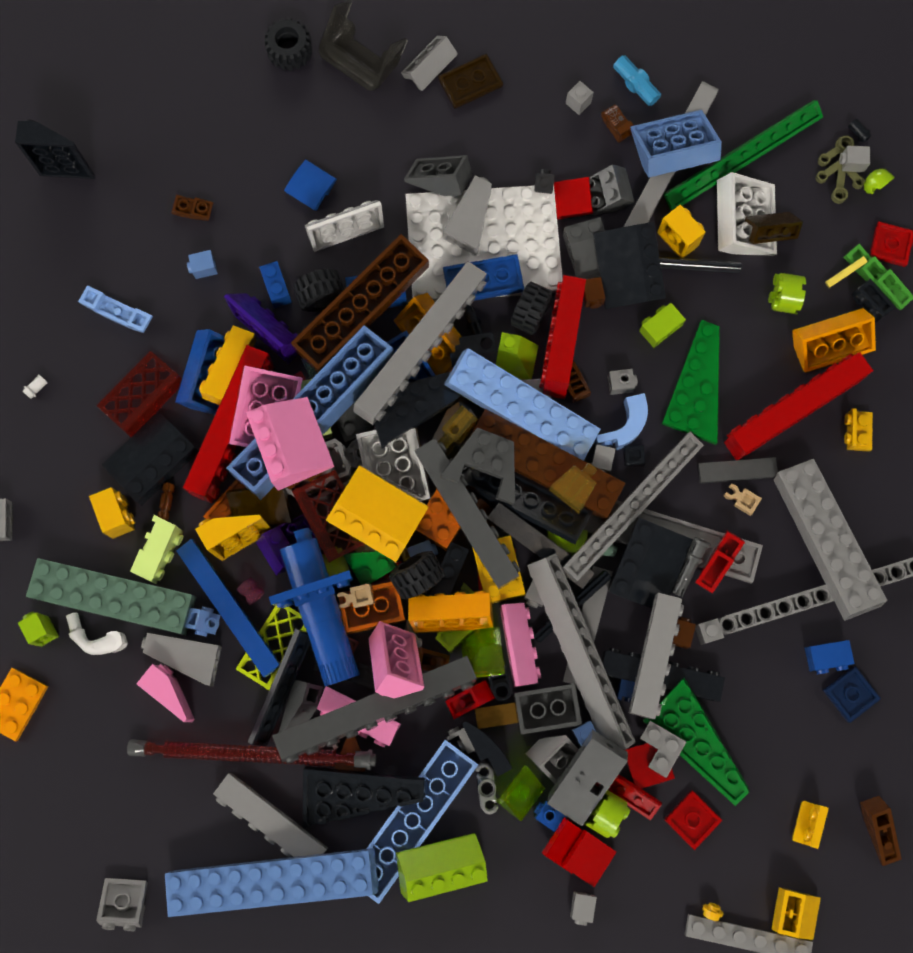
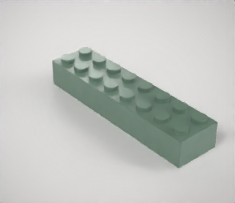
M37 558L26 597L185 636L188 628H185L190 608H194L197 598L192 594Z

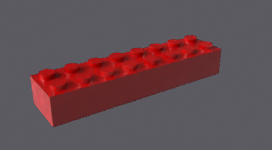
M246 345L183 486L190 495L213 503V500L218 498L220 484L226 480L228 475L227 467L236 457L235 450L237 445L229 444L244 366L274 371L273 362L269 354L249 345Z
M860 352L855 355L850 353L838 364H833L824 373H819L813 377L806 385L805 383L800 385L790 395L786 394L776 404L769 405L759 415L755 414L742 426L740 424L726 435L728 439L724 444L735 460H740L860 383L874 370Z

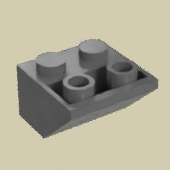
M612 164L590 177L592 215L619 211L634 203L626 168Z

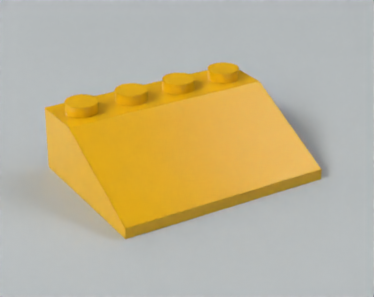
M359 465L326 521L396 562L429 506Z
M261 515L213 518L211 520L205 519L199 523V527L195 530L206 549L223 561L257 541L263 533L272 528Z

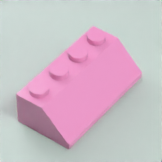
M524 603L503 604L500 607L513 688L538 684V679H541L540 668L535 666L534 659H538L536 647H532L531 644L534 634L532 627H528L527 619H530L529 607L525 608Z
M379 621L368 638L375 692L382 696L398 698L423 690L425 686L415 634Z
M326 686L317 709L321 711L320 715H324L356 700ZM384 720L377 723L378 726L374 729L367 731L365 728L358 731V735L367 738L369 735L375 739V744L385 748L386 745L391 746L401 723L395 720L386 723Z

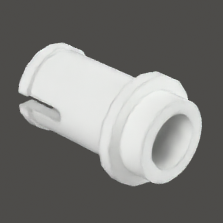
M38 374L27 387L24 386L23 392L32 399L36 397V394L48 382Z

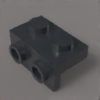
M871 279L862 286H859L851 294L858 305H861L875 317L876 323L896 307Z

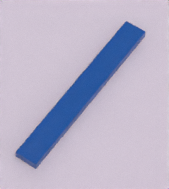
M190 539L176 551L262 676L265 678L279 668L281 663L195 540Z

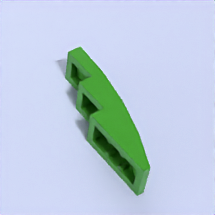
M860 244L856 245L843 258L851 265L864 256L867 263L855 271L866 282L871 279L896 308L902 310L913 300L911 292L891 269L886 270L875 256L871 258Z

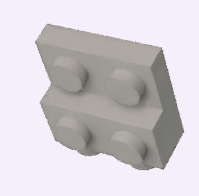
M105 878L96 920L99 925H102V929L114 930L115 926H123L125 931H135L136 927L142 928L147 881Z

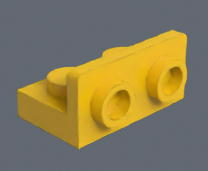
M852 408L846 413L844 423L847 425L844 443L847 444V450L870 452L872 450L873 412L857 411V408Z
M802 801L792 840L818 849L829 808Z

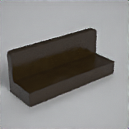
M790 212L745 217V221L753 227L749 239L753 244L798 239L803 224L802 220Z

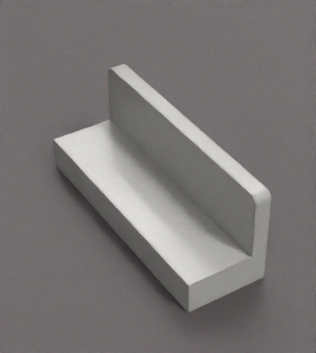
M436 36L401 74L405 79L413 80L418 89L423 91L458 53L447 36Z

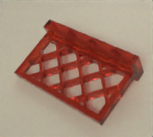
M150 351L96 406L132 437L179 389L182 378ZM153 358L156 361V367L146 369L147 363ZM168 371L170 373L166 379L159 380V372ZM155 372V380L146 381V373ZM142 373V382H133V377L136 374ZM146 385H155V390L152 393L146 394ZM142 386V394L133 395V387ZM129 387L127 396H119L122 388ZM132 399H141V404L138 407L132 408ZM119 400H128V408L119 409ZM109 401H115V409L106 410L104 406ZM128 412V418L123 423H120L118 421L119 413Z
M336 470L292 491L329 563L364 545L363 542L351 540V535L349 539L338 536L339 528L336 535L327 533L325 529L326 519L330 514L331 508L334 507L335 495L342 494V492L337 491L338 486L342 492L345 489ZM331 476H334L337 481L335 490L323 487L325 480ZM323 481L321 486L316 485L317 483ZM312 486L320 488L317 500L308 497L305 490ZM322 490L334 493L331 504L319 500ZM311 501L316 502L315 507L313 506ZM318 503L330 506L326 517L317 514L316 508ZM320 518L325 519L324 525L322 524ZM329 536L335 537L333 543ZM337 538L348 541L346 550L340 553L335 548ZM350 542L356 544L349 548Z

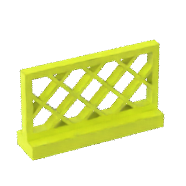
M275 606L259 633L262 637L264 636L268 646V641L279 640L280 649L272 652L274 654L281 652L283 659L284 651L287 650V647H283L282 637L293 636V620L302 618L299 612L288 606L284 608L287 610L288 618L278 621L277 613L281 608ZM289 622L291 632L281 634L279 624ZM276 625L277 635L267 638V629ZM303 625V627L300 629V630L307 631L306 628L304 627V625ZM245 653L236 670L267 690H270L279 668L271 673V678L266 684L261 680L260 671L256 666V670L249 672L243 669L246 662L251 660L248 654Z

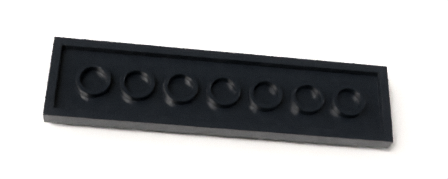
M456 441L452 442L445 453L448 460L456 456L463 446ZM465 465L463 467L461 475L468 484L465 487L466 489L495 504L498 502L502 503L518 516L573 544H576L593 514V511L517 472H515V503L510 505L495 499L501 479Z

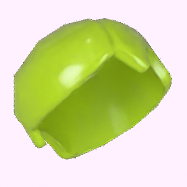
M886 169L874 170L867 176L864 182V190L867 194H874L876 189H882L895 177Z

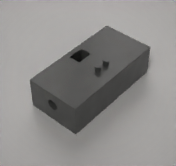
M592 729L548 793L547 804L583 826L627 763L628 752Z

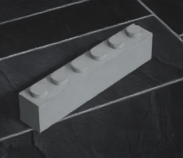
M662 593L655 595L628 713L649 719H655L656 716L660 715L662 704H659L660 696H664L666 690L664 678L665 675H669L671 664H668L669 656H673L675 644H672L674 636L678 635L680 625L677 624L678 616H682L684 605L681 604V598Z
M228 773L213 793L217 797L215 800L224 807L228 805L232 808V814L239 819H246L251 829L256 832L260 830L264 833V838L273 845L277 843L282 847L280 851L288 857L324 854L328 849L326 845L233 773Z

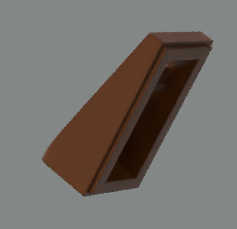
M573 362V372H571L570 377L576 375L577 378L569 381L567 393L572 403L589 397L591 391L576 363ZM579 381L580 384L571 387V384ZM582 388V391L578 393L574 392L575 390Z

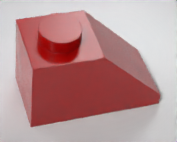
M485 680L445 702L453 718L456 719L495 699Z

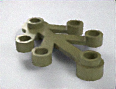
M850 136L840 137L835 143V148L826 154L820 155L818 164L822 167L827 166L830 159L843 153L845 147L842 144L854 146V140ZM821 158H825L827 162H823ZM837 161L824 171H819L816 175V181L820 184L825 183L830 175L838 171L836 188L831 194V199L834 203L841 204L848 197V191L844 188L846 173L853 180L852 186L855 189H861L864 186L865 179L859 176L857 172L842 171V164ZM819 175H823L825 179H821Z

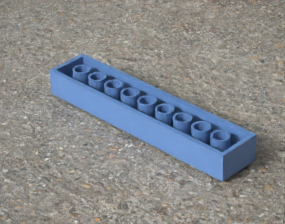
M364 325L293 399L308 397L323 435L363 394L394 355V350ZM254 439L232 461L227 469L239 482L262 500L274 485L271 483L256 439Z
M374 848L190 868L165 873L168 917L372 896L379 892Z

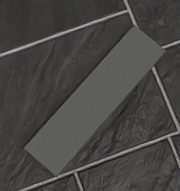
M776 457L698 464L700 484L775 478L778 473Z

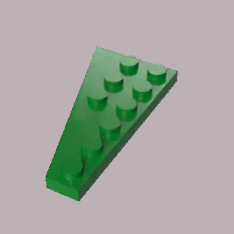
M701 320L662 425L686 434L691 432L696 438L716 445L718 435L720 326Z
M683 678L659 702V704H662L660 715L656 716L655 719L644 718L643 722L648 725L651 720L685 740L686 744L680 756L736 806L749 793L750 789L686 679Z

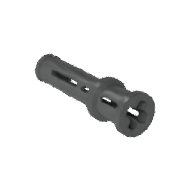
M698 537L694 538L695 542L690 552L686 554V563L672 589L674 594L681 597L684 596L699 564L703 563V556L707 548L711 546L710 543Z

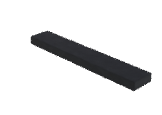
M498 502L488 515L491 522L543 559L557 554L560 564L563 566L572 557L570 553L502 503ZM589 569L575 582L564 571L565 576L582 589L595 574L593 570Z
M295 628L248 742L252 745L264 747L268 745L311 643L307 631Z

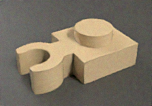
M730 484L729 488L734 491V494L730 495L726 492L723 496L728 500L734 499L736 501L734 506L751 516L762 498L746 488L740 492L736 485Z
M371 584L350 588L351 594L345 592L337 594V597L344 596L346 598V602L339 605L340 608H346L351 603H353L354 608L375 604Z

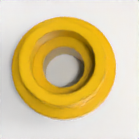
M711 902L703 905V915L706 918L719 921L720 917H723L724 913L720 910L721 907Z

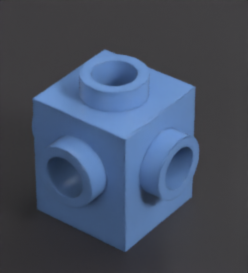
M202 607L201 610L190 608L185 628L196 630V635L207 637V633L215 635L219 627L221 615L213 613L214 609Z

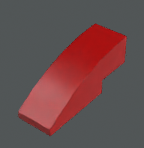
M727 530L695 583L713 594L745 544V541Z

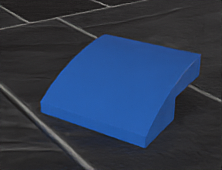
M305 159L290 179L284 191L317 211L323 198L330 193L337 179Z

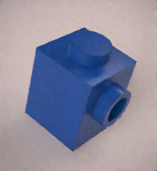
M546 800L544 803L539 802L534 810V813H536L534 818L554 832L562 820L567 817L548 805Z

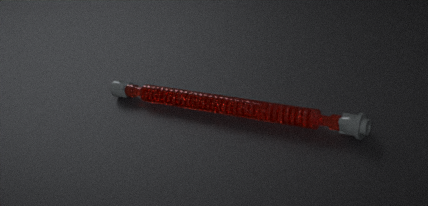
M130 739L127 746L128 756L145 757L146 755L163 753L164 758L216 759L218 761L221 759V761L231 760L237 762H246L247 760V762H278V764H282L277 748L271 746L268 748V746L211 745V743H175L166 741L164 745H156L147 740ZM319 749L318 752L307 755V753L300 755L299 759L294 761V764L314 765L315 763V766H319V764L320 766H335V763L338 762L354 765V768H367V770L371 771L372 766H376L377 756L373 754L371 749L368 751H355V753L347 752V754H336V750L331 751L330 749H321L320 752Z

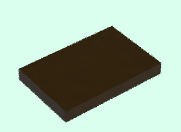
M487 53L438 76V80L454 109L503 87V82Z
M274 486L262 500L247 488L228 490L226 492L232 517L261 515L268 525L291 523L293 521L285 488L278 491Z

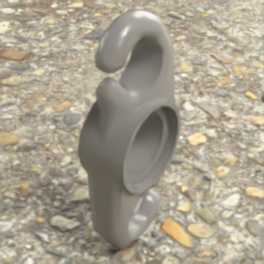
M482 762L478 764L475 771L479 772L481 768L485 767L488 769V774L486 776H482L479 773L476 775L478 779L477 789L480 807L485 814L490 815L497 812L499 808L498 805H494L492 809H487L486 807L487 801L494 803L498 801L496 798L495 777L491 765ZM489 782L492 784L493 790L490 794L482 793L481 786L483 783Z

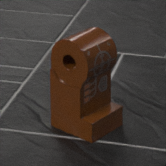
M614 104L601 112L603 121L618 143L632 135L631 126L634 125L625 118L617 105Z

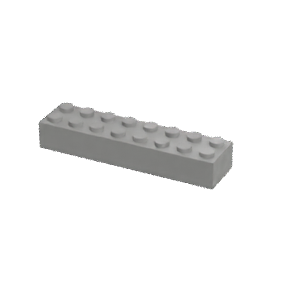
M811 459L779 471L774 478V482L844 621L881 607L888 600L815 460Z

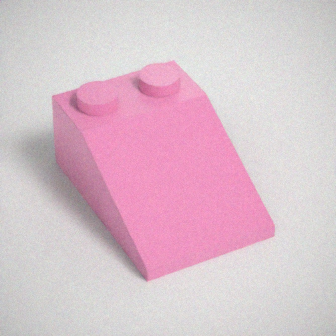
M152 664L137 682V685L183 722L192 723L195 720L177 678L172 675L174 671L166 665Z

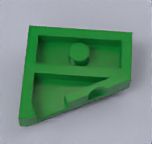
M378 551L350 552L343 555L361 585L371 584L397 567L395 561Z

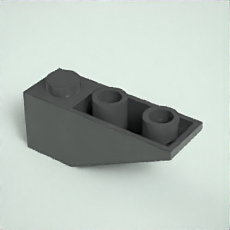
M298 680L294 681L279 733L311 719L318 707L323 690L322 686Z

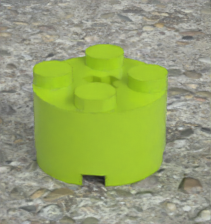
M785 273L775 274L773 278L774 290L770 292L768 302L772 303L771 309L777 312L798 314L797 311L801 310L805 299L806 290H802V284L806 285V278Z
M607 790L584 825L606 838L610 836L615 838L620 831L619 825L621 821L625 820L630 813L627 801Z

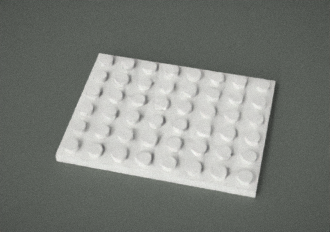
M554 185L552 194L534 192V186L492 188L477 255L443 239V231L466 190L457 197L442 196L434 192L406 194L409 242L429 260V268L412 284V297L428 293L436 301L446 289L443 267L467 263V261L475 262L518 254L524 289L532 281L552 290V293H556L558 282H562L563 278ZM522 292L503 296H518L521 295Z

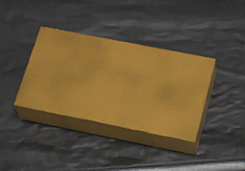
M515 703L475 709L478 729L518 723Z

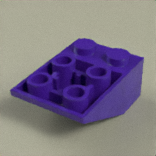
M311 510L294 518L291 523H284L263 533L256 542L276 576L286 571L280 549L297 543L294 531L310 528L313 533L311 534L312 538H317L320 550L331 544Z

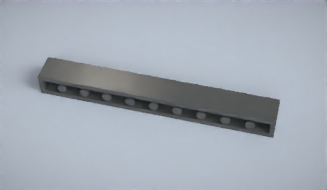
M465 656L422 674L425 687L421 691L398 698L375 693L272 735L282 763L286 761L289 764L297 761L299 756L307 753V755L314 754L319 751L321 746H333L339 743L338 739L345 736L347 739L355 737L359 734L358 731L366 728L367 731L374 729L378 726L377 723L381 721L391 722L398 718V714L405 712V715L416 711V707L422 704L426 707L435 703V699L443 696L444 699L451 697L455 694L454 691L462 689V691L472 688L477 677L468 657Z

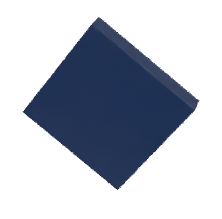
M853 666L823 689L824 693L848 723H851L881 699L856 666Z

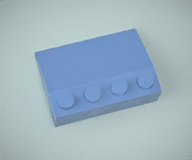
M702 110L631 126V133L638 155L648 178L712 163L721 159L722 141Z

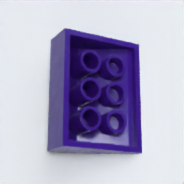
M247 293L226 294L224 296L233 315L289 365L298 355L291 345V342L298 334L289 332V327L282 320L278 322L271 310L262 308L260 306L262 303L255 296L251 298Z

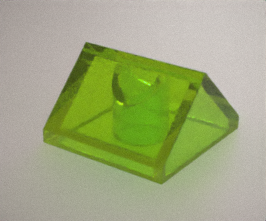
M524 765L518 770L496 802L519 821H522L545 788L528 766Z

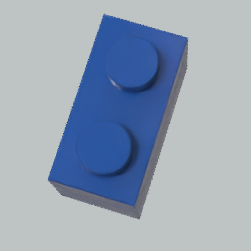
M275 261L260 266L259 268L274 309L292 303L278 262Z
M849 640L805 648L809 671H816L817 675L829 673V668L836 667V671L849 669L848 665L855 664Z

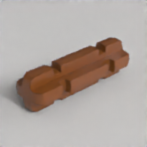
M172 483L163 484L162 490L164 492L161 494L160 511H158L157 515L166 521L169 519L168 511L171 509L172 493H174L175 488Z

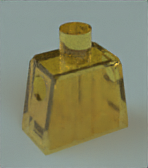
M461 405L442 427L441 430L445 434L438 443L442 442L446 449L453 442L460 444L476 427L478 419ZM458 427V433L453 434V429Z
M587 463L582 470L574 465L550 486L549 491L579 514L596 485V482L591 477L597 469L590 463Z

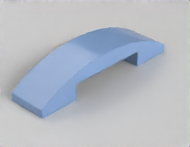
M88 285L78 301L94 312L141 333L145 332L153 318L152 315L116 301Z

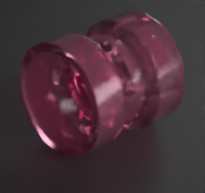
M252 577L244 581L237 588V591L246 597L249 605L257 602L265 594L262 588L257 587L256 581Z

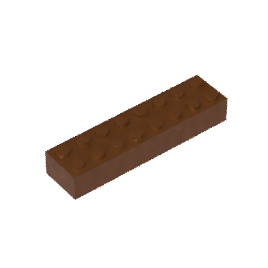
M400 234L291 342L293 349L319 372L364 325L368 328L429 268V260Z
M487 409L484 410L474 430L480 428L514 442L515 472L593 511L592 515L603 521L608 518L625 482Z

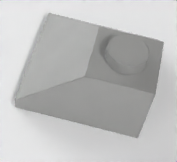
M566 735L539 739L525 754L555 784L579 749Z

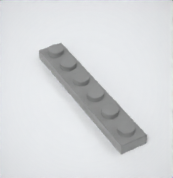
M688 914L686 937L759 953L812 952L813 942L723 921H713Z

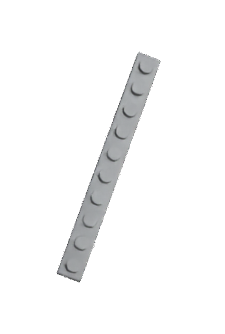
M691 432L687 433L562 566L563 570L577 582L704 445Z

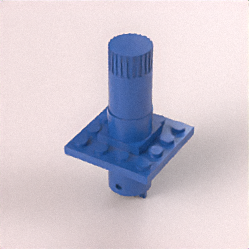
M304 528L294 531L297 543L280 549L292 589L270 596L269 600L271 605H275L277 608H286L294 604L295 607H298L324 686H328L360 675L341 618L342 614L334 588L343 589L351 586L350 582L354 580L349 570L329 577L317 538H312L311 534L313 533L310 528Z

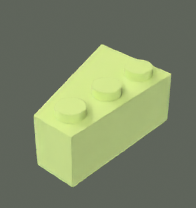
M154 515L152 519L155 522L151 533H146L145 538L148 540L143 549H139L130 572L156 584L157 581L163 578L164 568L173 559V551L176 545L179 546L182 542L184 531L176 525Z

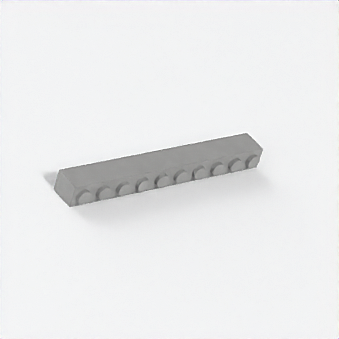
M467 261L355 402L354 413L372 425L384 417L386 413L384 410L388 405L392 406L395 403L397 393L400 390L403 392L409 384V378L411 376L415 377L419 372V365L423 361L427 362L432 354L430 351L434 347L437 348L443 340L442 336L452 330L453 322L456 318L459 320L462 317L466 305L470 306L473 303L477 291L481 292L487 283L485 281L487 273Z
M557 554L527 565L530 576L536 585L537 593L545 607V612L553 626V631L559 640L561 650L567 659L569 669L574 676L577 688L582 695L585 707L590 714L594 728L597 733L626 750L635 743V739Z

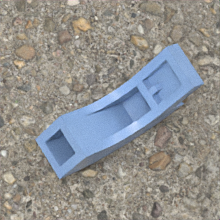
M645 393L625 398L623 402L627 415L625 426L617 431L597 435L594 441L595 446L598 444L611 447L613 446L612 443H615L616 450H619L631 444L638 437L648 415Z

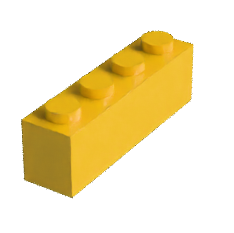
M234 325L230 331H227L224 337L225 342L222 347H219L216 353V360L208 369L209 375L206 381H202L199 388L204 400L220 405L246 345L254 347L256 343L254 333Z

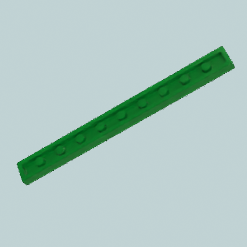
M813 100L721 157L719 161L713 162L665 192L663 195L669 209L672 211L679 205L683 206L716 185L718 179L731 172H737L823 118L818 100Z

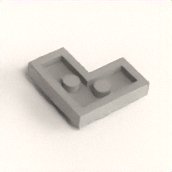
M650 720L640 739L658 750L648 767L667 778L686 741Z

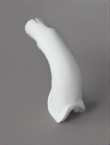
M71 613L66 615L70 629L69 637L85 653L102 655L119 652L127 647L128 642L125 634L118 631L108 632L106 636L97 640H88L85 629H82L79 614Z

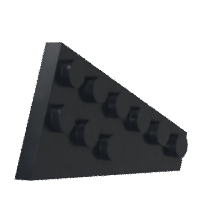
M451 371L411 381L403 392L400 390L397 393L395 403L392 406L388 405L384 410L386 411L384 417L374 423L381 449L386 447L391 441L402 437L410 429H414L432 418L440 410L451 406L459 398L464 397L444 385Z

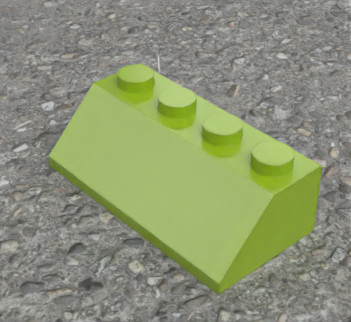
M475 833L396 852L400 891L408 902L488 882L486 861Z

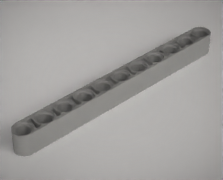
M702 81L685 113L702 110L706 116L719 89ZM675 172L650 177L624 227L649 222Z
M913 557L872 570L879 578L878 583L880 587L913 577V571L910 569ZM892 568L897 571V577L891 574ZM822 585L726 615L718 620L723 635H728L827 604L834 600L827 586ZM817 591L823 594L824 598L822 601L817 598ZM799 597L805 600L804 607L798 604ZM780 603H784V604H785V606H786V612H785V613H783V612L780 611V609H779V604H780ZM762 608L768 612L766 619L760 615ZM743 614L749 617L747 625L741 621ZM724 620H727L731 625L729 631L725 630L722 626Z

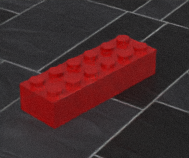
M563 275L562 282H558L539 388H543L542 393L544 395L565 399L570 381L586 279Z

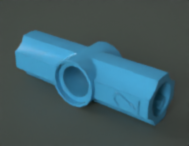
M626 55L618 58L613 68L625 80L627 88L632 93L636 92L648 106L655 104L661 97V93L649 81L648 74L643 69H638Z

